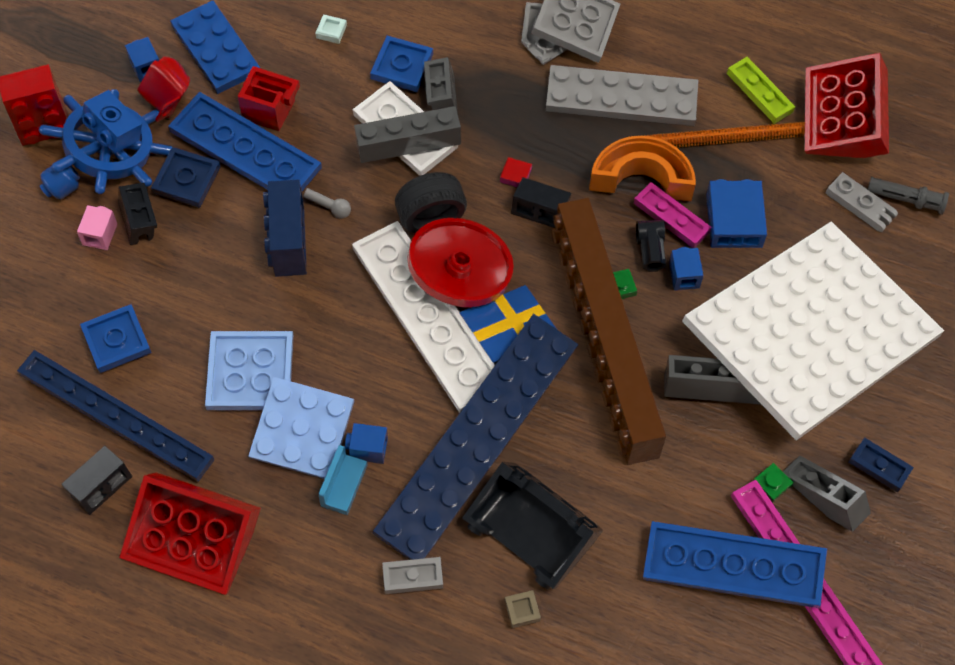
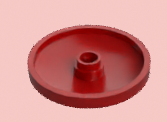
M462 218L438 219L421 227L412 238L407 256L410 273L421 289L441 302L459 307L482 306L498 299L506 291L514 268L509 248L495 232L482 224Z

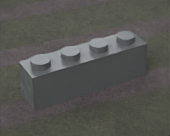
M455 106L354 125L361 163L461 144V125Z
M678 355L668 356L664 373V397L761 404L719 359Z

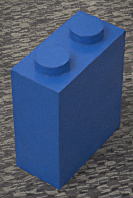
M724 179L710 181L706 198L708 222L711 226V248H763L767 237L762 181L750 179L741 181H727Z

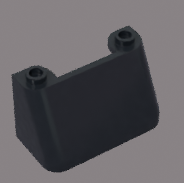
M502 462L463 516V519L469 523L467 527L478 536H481L483 533L492 535L533 567V572L536 575L535 581L546 589L550 587L556 589L603 532V529L527 470L513 462Z

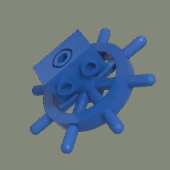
M116 89L107 90L85 101L83 106L71 95H66L63 98V102L72 113L66 119L64 127L41 125L39 127V132L42 135L62 138V146L66 157L54 162L52 170L60 172L74 165L85 174L96 177L95 192L98 194L105 192L107 179H120L130 175H134L140 183H145L146 187L151 186L152 179L141 168L148 161L150 153L168 156L172 146L152 143V133L148 125L155 121L159 111L153 110L141 117L137 112L120 102L119 92ZM82 124H85V126L92 131V133L79 131L77 129ZM75 140L90 144L80 149ZM123 149L136 150L137 152L130 157ZM96 152L100 154L99 160L89 157ZM115 155L119 162H110V156Z

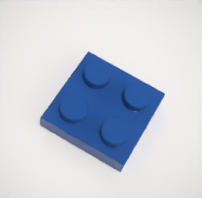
M386 36L370 72V79L386 84L390 81L396 87L418 92L425 75L424 62L432 59L433 48Z
M132 304L80 324L99 373L151 353Z

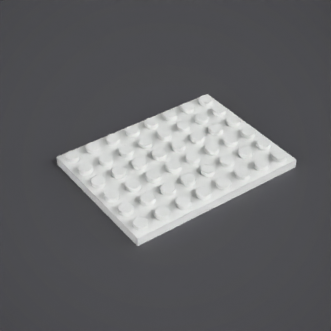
M832 222L686 314L682 320L796 441L932 343L944 332L918 304Z

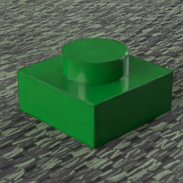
M630 269L613 272L621 298L625 299L636 296L637 288Z
M774 463L754 479L758 481L772 503L794 483Z

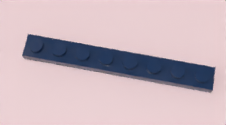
M33 350L17 370L21 377L196 482L200 481L214 462V457L36 350Z

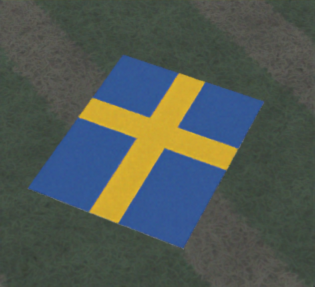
M526 285L502 294L491 303L471 307L459 312L492 362L500 360L533 313L556 328Z

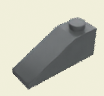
M802 456L795 459L783 471L794 482L792 485L828 518L852 532L871 514L866 491Z

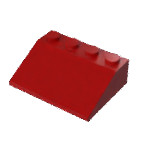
M880 53L806 68V154L868 158L889 154L888 69Z
M157 472L144 475L119 558L227 595L253 536L261 508Z

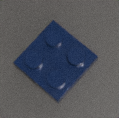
M172 147L151 187L152 193L200 208L221 168L220 162Z

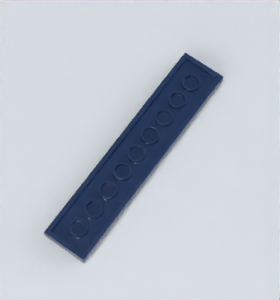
M533 313L375 527L373 534L409 560L426 558L576 350L578 344Z

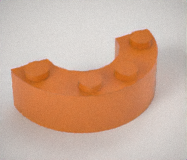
M632 136L620 139L607 146L594 162L589 191L615 193L617 185L624 178L642 174L658 181L665 193L673 199L692 201L696 186L693 167L683 152L662 139L650 136Z

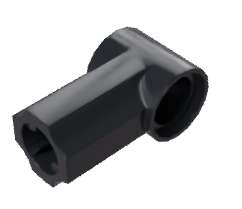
M636 221L637 244H640L643 269L648 270V272H658L666 266L664 221Z

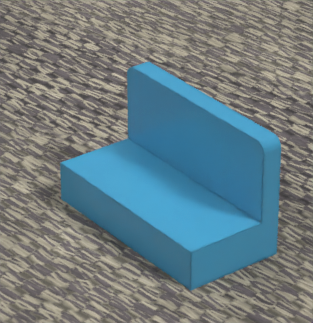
M339 445L320 489L319 500L321 507L348 515L368 465L365 460L346 455L344 446Z

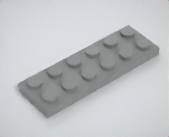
M551 65L546 111L695 126L698 80Z

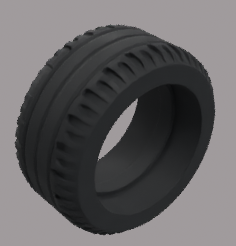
M434 172L418 176L403 185L395 197V207L403 227L408 231L416 233L421 227L432 221L443 218H461L466 211L467 201L462 186L455 176L443 172Z

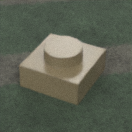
M533 590L505 597V604L512 628L541 621Z

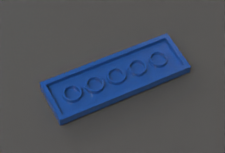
M201 92L190 101L168 126L172 134L267 190L268 181L300 179L301 191H303L322 169L321 162Z
M652 521L643 580L820 608L827 548Z

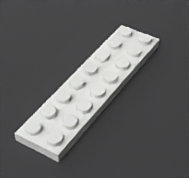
M396 221L353 243L352 248L460 413L494 368L495 364L491 361L454 305L433 298L415 282L407 262L411 240L400 223Z

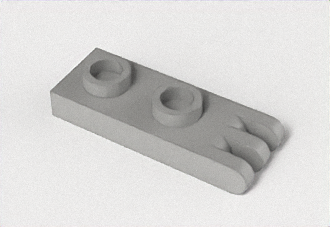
M843 172L827 188L825 193L879 232H883L886 225H889L892 219L898 215L896 209Z

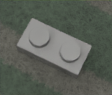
M440 557L382 563L385 594L443 588Z

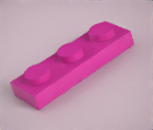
M652 182L634 198V204L653 219L663 220L665 228L692 248H695L711 231L710 225Z

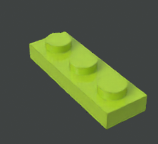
M748 57L728 68L727 75L774 124L794 112L795 106Z

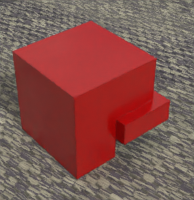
M253 66L238 94L242 117L254 124L280 131L295 102V95L300 88L299 80Z

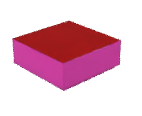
M508 157L500 176V182L518 187L522 177L529 178L532 164Z

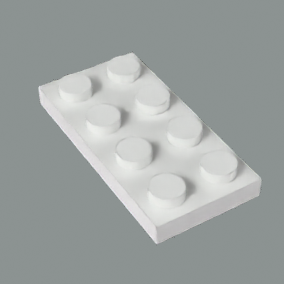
M390 81L353 109V115L361 123L424 112ZM458 145L399 157L421 176L455 151Z

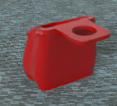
M163 56L162 59L159 61L155 60L150 65L137 91L145 101L159 111L155 119L156 122L172 116L189 86L190 77L182 65L171 57Z

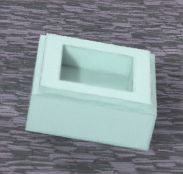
M323 14L315 33L316 38L339 44L346 29L347 21Z

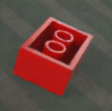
M49 64L0 76L2 101L22 146L58 138L42 135L39 132L41 125L63 128L68 118L66 107Z

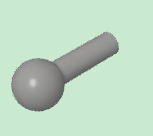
M309 188L304 193V198L330 209L331 214L335 218H346L351 212V206L345 199L333 200Z

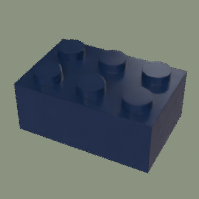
M300 179L268 181V192H263L264 208H266L264 227L265 231H267V238L264 239L268 266L273 267L275 277L307 275L305 214Z

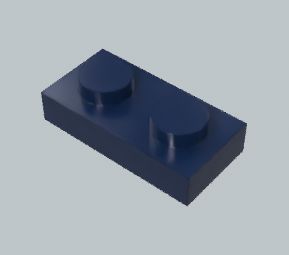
M865 437L848 462L897 493L914 468Z

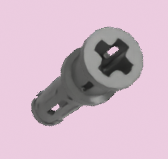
M872 176L867 189L877 195L913 203L917 209H922L923 207L938 211L940 215H943L949 198V192L942 194L928 190L925 186L917 189Z

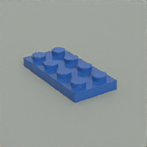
M213 0L170 20L172 28L217 94L244 82L253 66L260 68Z

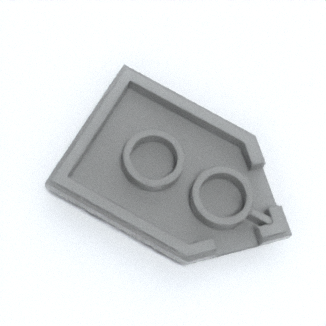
M526 2L521 43L544 65L567 49L531 34L542 4Z

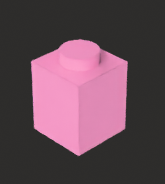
M87 205L77 230L82 245L108 250L117 227L113 211L103 206L93 207Z

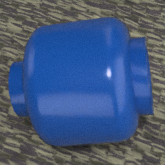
M51 165L40 175L43 182L40 188L49 198L54 196L62 200L79 187L78 180L80 176L73 166L60 172H54Z

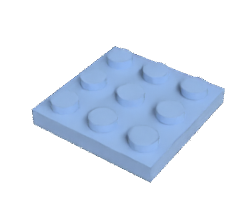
M211 331L205 400L206 410H263L273 377L291 381L293 331Z
M273 377L248 457L325 479L337 448L342 444L354 405V399Z

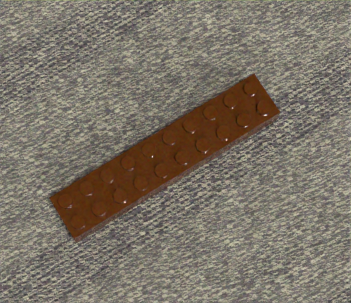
M589 198L558 204L557 215L553 216L555 228L552 229L554 243L559 244L561 249L559 251L560 263L562 266H566L568 271L566 273L568 288H573L575 294L573 296L575 311H580L582 316L580 326L583 335H587L589 343H587L589 356L591 359L595 358L597 382H602L604 391H602L605 407H610L612 413L610 415L611 428L613 432L617 431L620 439L617 441L619 454L621 457L625 456L627 465L658 459L661 456L666 434Z

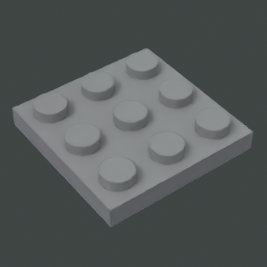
M544 0L531 34L599 63L620 3L613 0Z

